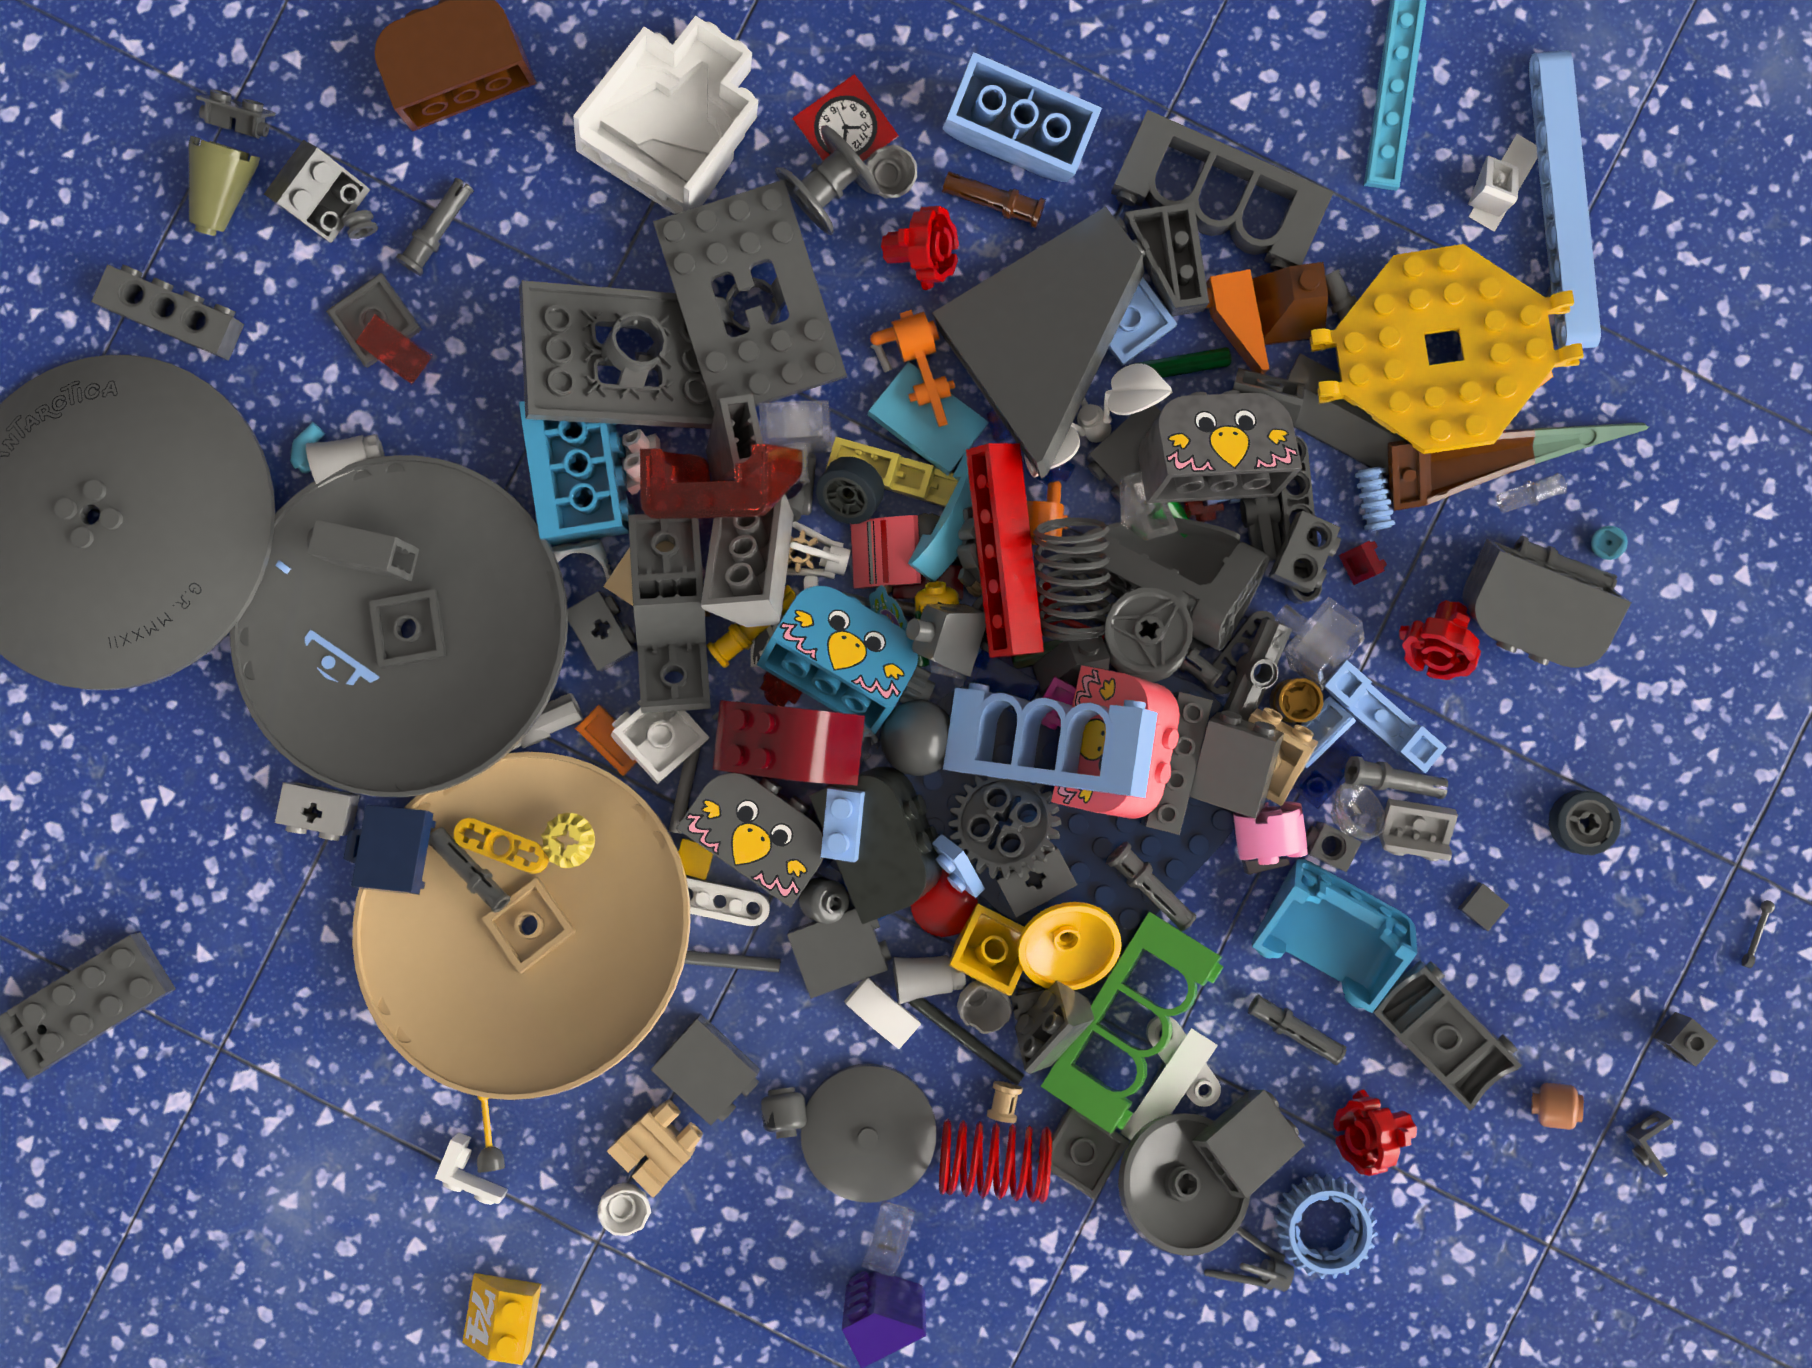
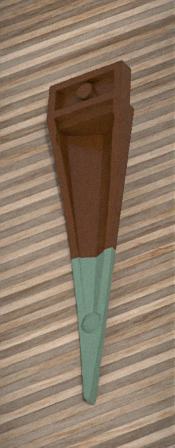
M1644 423L1504 430L1497 441L1491 445L1422 454L1412 447V444L1407 440L1388 442L1390 507L1396 511L1427 506L1503 475L1577 450L1645 431L1649 426Z

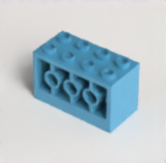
M525 401L519 402L540 539H546L549 544L554 546L629 534L628 515L636 514L634 505L629 504L627 500V477L621 462V458L626 457V451L623 446V437H619L617 433V424L526 419ZM582 430L581 435L574 439L575 434ZM588 463L587 468L580 473V467ZM592 496L593 500L590 505L584 506L587 498Z

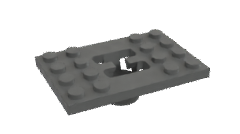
M784 179L653 221L714 413L719 398L753 394L755 407L847 378ZM769 262L774 266L777 277L770 285L765 280L752 278V268ZM725 275H731L736 283L728 291L726 300L716 297L712 288L713 280ZM757 287L773 296L772 302L776 305L775 310H773L769 317L770 320L767 322L761 305L747 309L745 313L750 328L742 326L733 319L734 312L731 311L733 298L741 291H749L751 288ZM786 305L789 312L788 319L776 323L779 321L781 310ZM724 324L733 326L742 335L730 337Z
M521 281L519 295L526 419L711 429L715 413L676 293ZM595 327H613L603 344L596 340ZM620 328L641 329L649 334L654 343L647 352H635V361L630 359L618 347L616 333ZM597 366H614L619 369L621 374L617 384L600 382ZM652 369L658 373L659 387L644 386L649 371Z

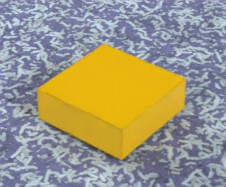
M682 838L678 853L685 875L706 880L714 854L695 841Z

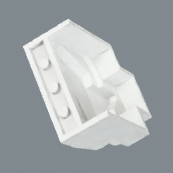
M697 16L692 19L673 45L662 34L653 33L646 27H643L574 114L576 151L673 214L702 206L733 161L734 150L757 118L758 99L748 89L739 88V85L751 71L752 52L741 41L731 39L723 34L716 25L711 22H705Z

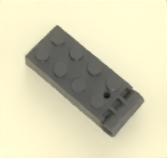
M141 932L131 934L0 1015V1036L26 1079L29 1080L176 990L143 934Z

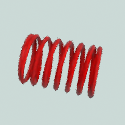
M947 1118L944 1121L942 1132L939 1193L941 1195L947 1193L950 1196L955 1192L960 1171L961 1191L965 1197L972 1193L975 1177L977 1176L978 1193L982 1199L989 1194L993 1178L994 1193L998 1200H1001L1006 1195L1008 1184L1010 1183L1011 1196L1016 1202L1022 1197L1026 1185L1029 1200L1034 1203L1039 1199L1043 1204L1048 1197L1051 1175L1052 1136L1048 1127L1042 1129L1038 1175L1035 1190L1033 1191V1128L1030 1125L1026 1127L1022 1168L1017 1189L1015 1166L1016 1126L1014 1124L1009 1126L1005 1167L1000 1188L999 1124L996 1122L992 1127L985 1183L983 1181V1124L981 1121L976 1124L967 1182V1123L963 1119L959 1124L951 1176V1121Z

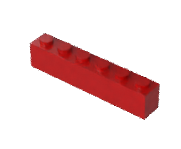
M988 443L966 449L989 657L995 658L1044 652L1020 443Z

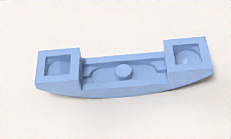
M1344 660L1323 686L1376 737L1422 773H1426L1447 747L1423 726L1417 725L1371 685V680L1348 660Z

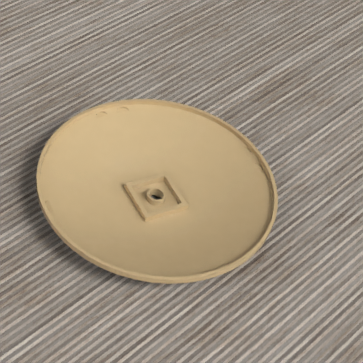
M544 752L508 753L489 769L466 782L442 791L419 795L412 799L404 807L405 809L426 810L434 813L433 821H436L434 829L431 828L430 834L436 829L443 827L454 839L453 833L457 823L465 818H474L543 845L541 834L545 832L546 822L551 821L558 814L575 813L584 817L592 826L595 844L591 855L581 865L573 868H562L549 862L542 872L536 874L527 873L463 848L482 869H488L492 873V879L511 897L510 902L505 908L496 913L491 910L477 893L473 894L467 889V883L429 845L422 881L425 882V888L420 889V895L359 889L353 917L352 946L355 969L368 1010L389 1043L411 1065L435 1081L466 1094L493 1099H533L558 1094L578 1087L618 1064L639 1045L665 1011L683 970L689 943L691 920L687 878L673 839L659 816L639 794L611 773L573 757ZM474 828L473 830L467 829L465 832V836L469 839L473 838L484 843L486 836L475 832ZM567 831L565 836L557 837V840L564 843L565 850L567 845L579 843V841L569 837V831ZM502 836L494 842L493 850L497 855H503L508 851L510 846L508 838ZM519 849L517 856L527 859L529 864L531 862L536 863L539 856L535 855V850L533 853H528ZM534 916L538 924L537 929L534 933L526 935L522 930V923L527 917Z

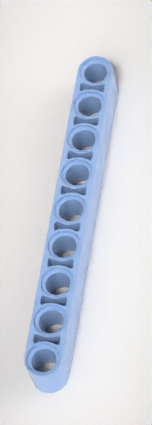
M1569 50L1534 53L1529 62V79L1551 294L1572 290L1574 305L1570 306L1571 311L1569 313L1554 314L1556 341L1559 349L1576 343H1582V348H1594L1599 345L1601 327L1573 58Z

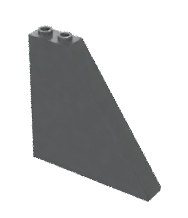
M1106 207L932 312L939 332L1015 442L1020 443L1022 452L1040 478L1048 474L1144 274L1143 258L1146 255L1142 245L1137 239H1130L1126 234L1127 228L1118 215L1113 217Z

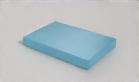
M908 361L870 408L867 415L948 476L962 459L966 449L973 445L989 422L951 394L950 397L941 399L948 425L938 427L930 403L918 406L917 401L910 402L908 394L914 392L912 386L923 383L919 369Z

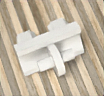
M641 429L624 434L622 437L626 459L623 461L627 477V490L633 495L645 486L649 489H654L657 485L662 484L666 477V470L661 464L660 439L658 436L652 434L646 437Z

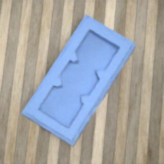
M1330 696L1323 702L1320 713L1313 720L1301 724L1311 730L1314 734L1312 738L1318 741L1305 766L1307 769L1356 722L1354 717Z

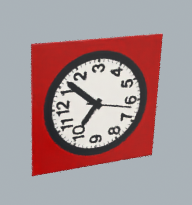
M855 74L792 118L822 161L831 154L822 139L821 128L824 125L835 130L852 147L862 161H865L876 150L883 148L899 137Z

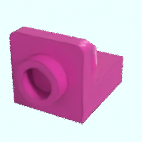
M1054 676L1042 698H1049L1072 705L1076 687ZM1052 710L1047 713L1042 719L1041 724L1053 730H1056L1057 726L1061 727V719L1058 712Z

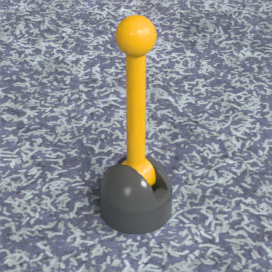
M477 1096L481 1101L486 1146L478 1155L477 1170L479 1173L504 1169L505 1159L502 1151L492 1146L488 1108L489 1098Z

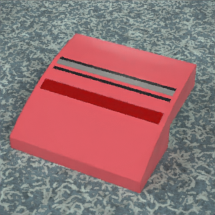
M918 515L873 518L860 524H851L854 589L875 588L880 585L904 586L921 584V574L908 564L919 543Z

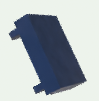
M366 805L362 828L348 831L343 859L355 864L351 886L366 890L420 895V889L425 888V882L422 881L430 831L431 828H435L436 821H433L434 813L426 810Z

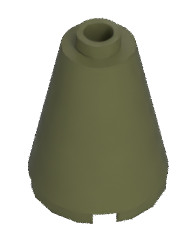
M190 135L188 142L189 222L196 224L195 231L216 236L217 231H225L259 165L260 157L251 155L250 160H248L249 153L212 141L201 140L200 143L201 138Z

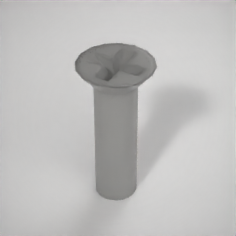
M882 344L870 346V348L875 350L884 372L891 371L892 368L882 348Z

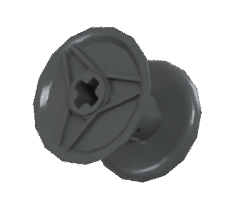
M824 125L821 128L822 139L831 152L819 165L816 163L812 164V171L801 181L784 167L775 168V172L779 180L784 179L789 195L803 212L827 235H832L834 231L833 224L823 207L835 197L840 199L843 196L842 191L853 181L870 194H878L879 186L868 167L852 147L835 130Z
M1141 587L1125 593L1112 605L1106 618L1104 643L1110 657V664L1117 672L1154 683L1169 678L1181 667L1188 653V648L1192 642L1193 622L1187 607L1176 595L1161 588ZM1144 632L1147 636L1142 638L1141 633ZM1153 634L1154 637H1153V639L1151 640L1150 637H1148V636H1150V635Z

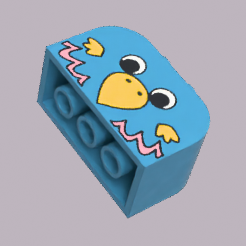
M813 586L803 590L795 597L771 636L757 666L835 712L865 715L864 729L875 735L894 709L913 675L918 663V654L913 652L912 645L914 641L907 637L906 631L892 623L887 616L875 613L862 605L857 598L847 596L834 588Z

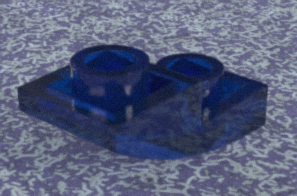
M1340 736L1308 769L1305 768L1293 788L1319 809L1341 785L1340 781L1344 778L1345 767L1350 757H1363V755Z

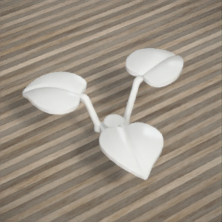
M1131 364L1119 370L1111 380L1113 390L1105 392L1104 411L1097 405L1088 404L1084 397L1081 403L1082 408L1077 417L1079 425L1072 422L1050 469L1066 463L1076 454L1080 446L1079 435L1081 437L1086 436L1089 441L1095 443L1105 440L1111 433L1110 422L1112 418L1110 417V411L1117 415H1130L1140 412L1172 394L1171 387L1153 368L1145 364ZM1024 455L1025 462L1030 474L1034 478H1036L1037 476H1039L1038 473L1033 468L1027 457Z

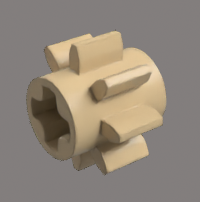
M801 530L800 536L797 538L791 536V542L811 547L818 543L817 538H812L810 541L806 540L804 530ZM790 547L788 565L793 562L796 573H800L801 566L805 565L811 570L814 569L811 561L813 557L817 556L807 554V557L803 560L799 556L793 559L792 556L796 552Z

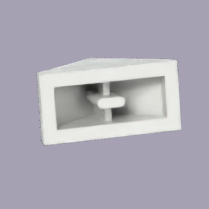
M1487 156L1468 205L1500 217L1518 199L1519 167Z

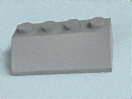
M783 489L717 495L701 600L703 610L745 627L779 625L781 622L794 516Z

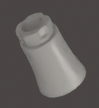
M377 434L365 437L360 435L328 442L306 443L307 459L316 484L349 464L385 456ZM345 474L336 476V477H334V478H332V479L326 481L325 483L319 485L318 488L321 487V486H323V485H325V484H327V483H329V482H331V481H333L334 479H337V478H339V477L345 475Z
M948 955L921 958L893 957L894 982L899 1005L919 998L952 993L953 990H962L966 985L965 974L949 966L951 957H948Z

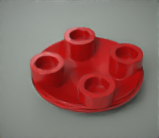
M942 869V874L937 884L910 905L912 915L917 924L924 931L939 937H949L961 933L975 906L978 904L977 897H973L966 890L960 893L950 884L947 879L950 874Z

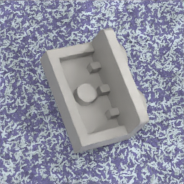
M1388 799L1378 832L1382 847L1389 853L1398 856L1410 854L1421 856L1430 861H1438L1439 859L1449 861L1452 857L1449 844L1458 814L1452 808Z

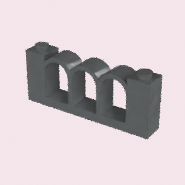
M1147 110L1111 191V194L1116 195V199L1127 206H1135V204L1142 206L1144 200H1146L1150 208L1194 201L1197 227L1200 233L1217 236L1230 230L1231 239L1237 248L1252 255L1267 253L1264 261L1271 264L1270 268L1274 271L1289 266L1302 265L1334 193L1150 110ZM1168 146L1205 162L1192 193L1183 200H1168L1160 195L1156 188V173ZM1211 166L1248 181L1233 215L1224 220L1210 219L1202 212L1199 206L1200 191ZM1255 185L1290 200L1276 234L1269 239L1253 238L1243 227V212Z

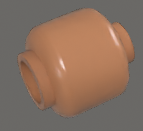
M1544 1083L1540 1087L1539 1094L1532 1093L1531 1114H1538L1539 1123L1542 1126L1570 1130L1575 1128L1577 1122L1582 1123L1584 1097L1583 1095H1578L1577 1089L1574 1086Z

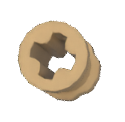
M994 1081L993 1088L995 1093L992 1108L987 1110V1117L1000 1122L1016 1123L1015 1109L1018 1095L1022 1093L1023 1087L1008 1082Z

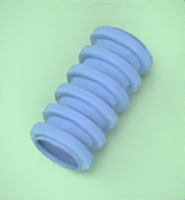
M1382 467L1360 470L1355 474V477L1360 480L1357 488L1361 489L1362 492L1359 494V499H1363L1364 504L1360 506L1362 510L1365 509V514L1362 515V518L1367 521L1364 530H1368V532L1391 528L1395 525V520H1391L1390 515H1393V510H1389L1388 506L1391 504V499H1387V494L1390 491L1385 488L1388 479L1383 477V474L1386 473V468Z

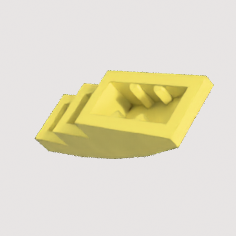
M835 437L827 463L828 467L832 461L840 457H856L865 460L882 477L886 490L942 507H946L958 483V480L953 477L954 473H950L947 476L933 465L904 458L897 453Z

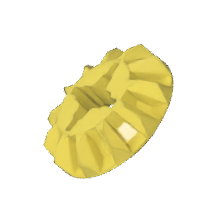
M563 813L546 822L545 832L541 834L543 838L541 850H544L549 858V862L562 868H573L581 865L589 858L594 848L595 836L592 826L584 817L575 813ZM567 831H569V837L574 838L579 843L567 845L565 850L564 843L557 840V837L565 836Z

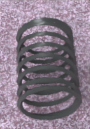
M1062 518L1046 521L1038 525L1033 531L1035 534L1033 539L1039 545L1034 556L1040 562L1035 568V573L1040 578L1036 587L1037 591L1041 594L1038 597L1039 609H1041L1039 613L1043 636L1060 641H1083L1098 638L1105 634L1107 617L1103 615H1106L1111 610V606L1106 601H1103V599L1107 598L1112 591L1105 585H1102L1111 577L1105 569H1101L1111 560L1106 554L1099 552L1105 550L1110 544L1104 538L1110 530L1104 522L1089 518ZM1085 525L1103 528L1102 531L1090 535L1058 537L1044 534L1055 529ZM1083 542L1102 543L1099 545L1088 547L1057 546L1059 544H1074ZM1045 549L1061 553L1046 559L1041 556V552ZM1084 557L1102 559L1098 562L1078 564L1056 562ZM1044 566L1061 569L1047 575L1041 571ZM1082 573L1103 575L1100 578L1088 580H1068L1056 578L1064 575ZM1045 582L1060 585L1047 591L1042 587ZM1078 589H1092L1104 591L1101 594L1091 596H1065L1056 594L1063 591ZM1046 597L1060 601L1047 607L1043 604V600ZM1073 605L1105 607L1098 611L1076 613L1055 610ZM1046 613L1052 615L1051 617L1043 619ZM1068 619H1088L1104 623V625L1093 628L1074 629L1058 627L1049 623ZM1044 628H1046V629H1048V630H1050V631H1052V632H1056V633H1051V632H1049V631H1046Z

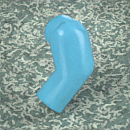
M314 422L300 433L292 443L290 462L295 469L298 468L302 473H309L311 471L306 454V443L318 442L325 435L324 431Z

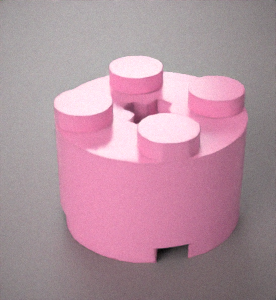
M1285 801L1279 807L1269 806L1268 802H1266L1256 819L1237 812L1233 813L1239 859L1251 860L1258 858V864L1269 865L1278 863L1280 856L1302 857L1308 854L1304 817L1300 803Z

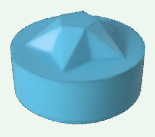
M1616 526L1600 528L1595 532L1591 540L1593 552L1605 560L1620 557L1628 545L1626 534Z

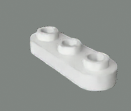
M686 877L688 888L693 891V898L690 900V914L746 926H758L769 916V900L760 892ZM717 895H723L726 898V905L724 907H718L715 904L714 899ZM756 902L760 907L759 912L751 914L747 909L748 903Z
M1158 1016L1152 1018L1146 1028L1147 1038L1153 1047L1160 1041L1159 1032L1162 1030V1024ZM1170 1016L1172 1036L1169 1044L1162 1052L1158 1053L1165 1065L1168 1064L1187 1036L1178 1022ZM1205 1064L1186 1091V1095L1194 1104L1207 1107L1218 1100L1221 1086L1211 1069ZM1203 1084L1209 1085L1210 1088L1206 1095L1198 1093L1199 1087Z

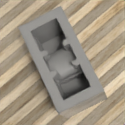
M285 782L281 789L275 823L286 825L285 831L306 834L307 830L318 831L319 838L339 841L340 836H346L348 831L353 830L360 794L299 782ZM313 807L322 811L321 817H318L316 813H312Z

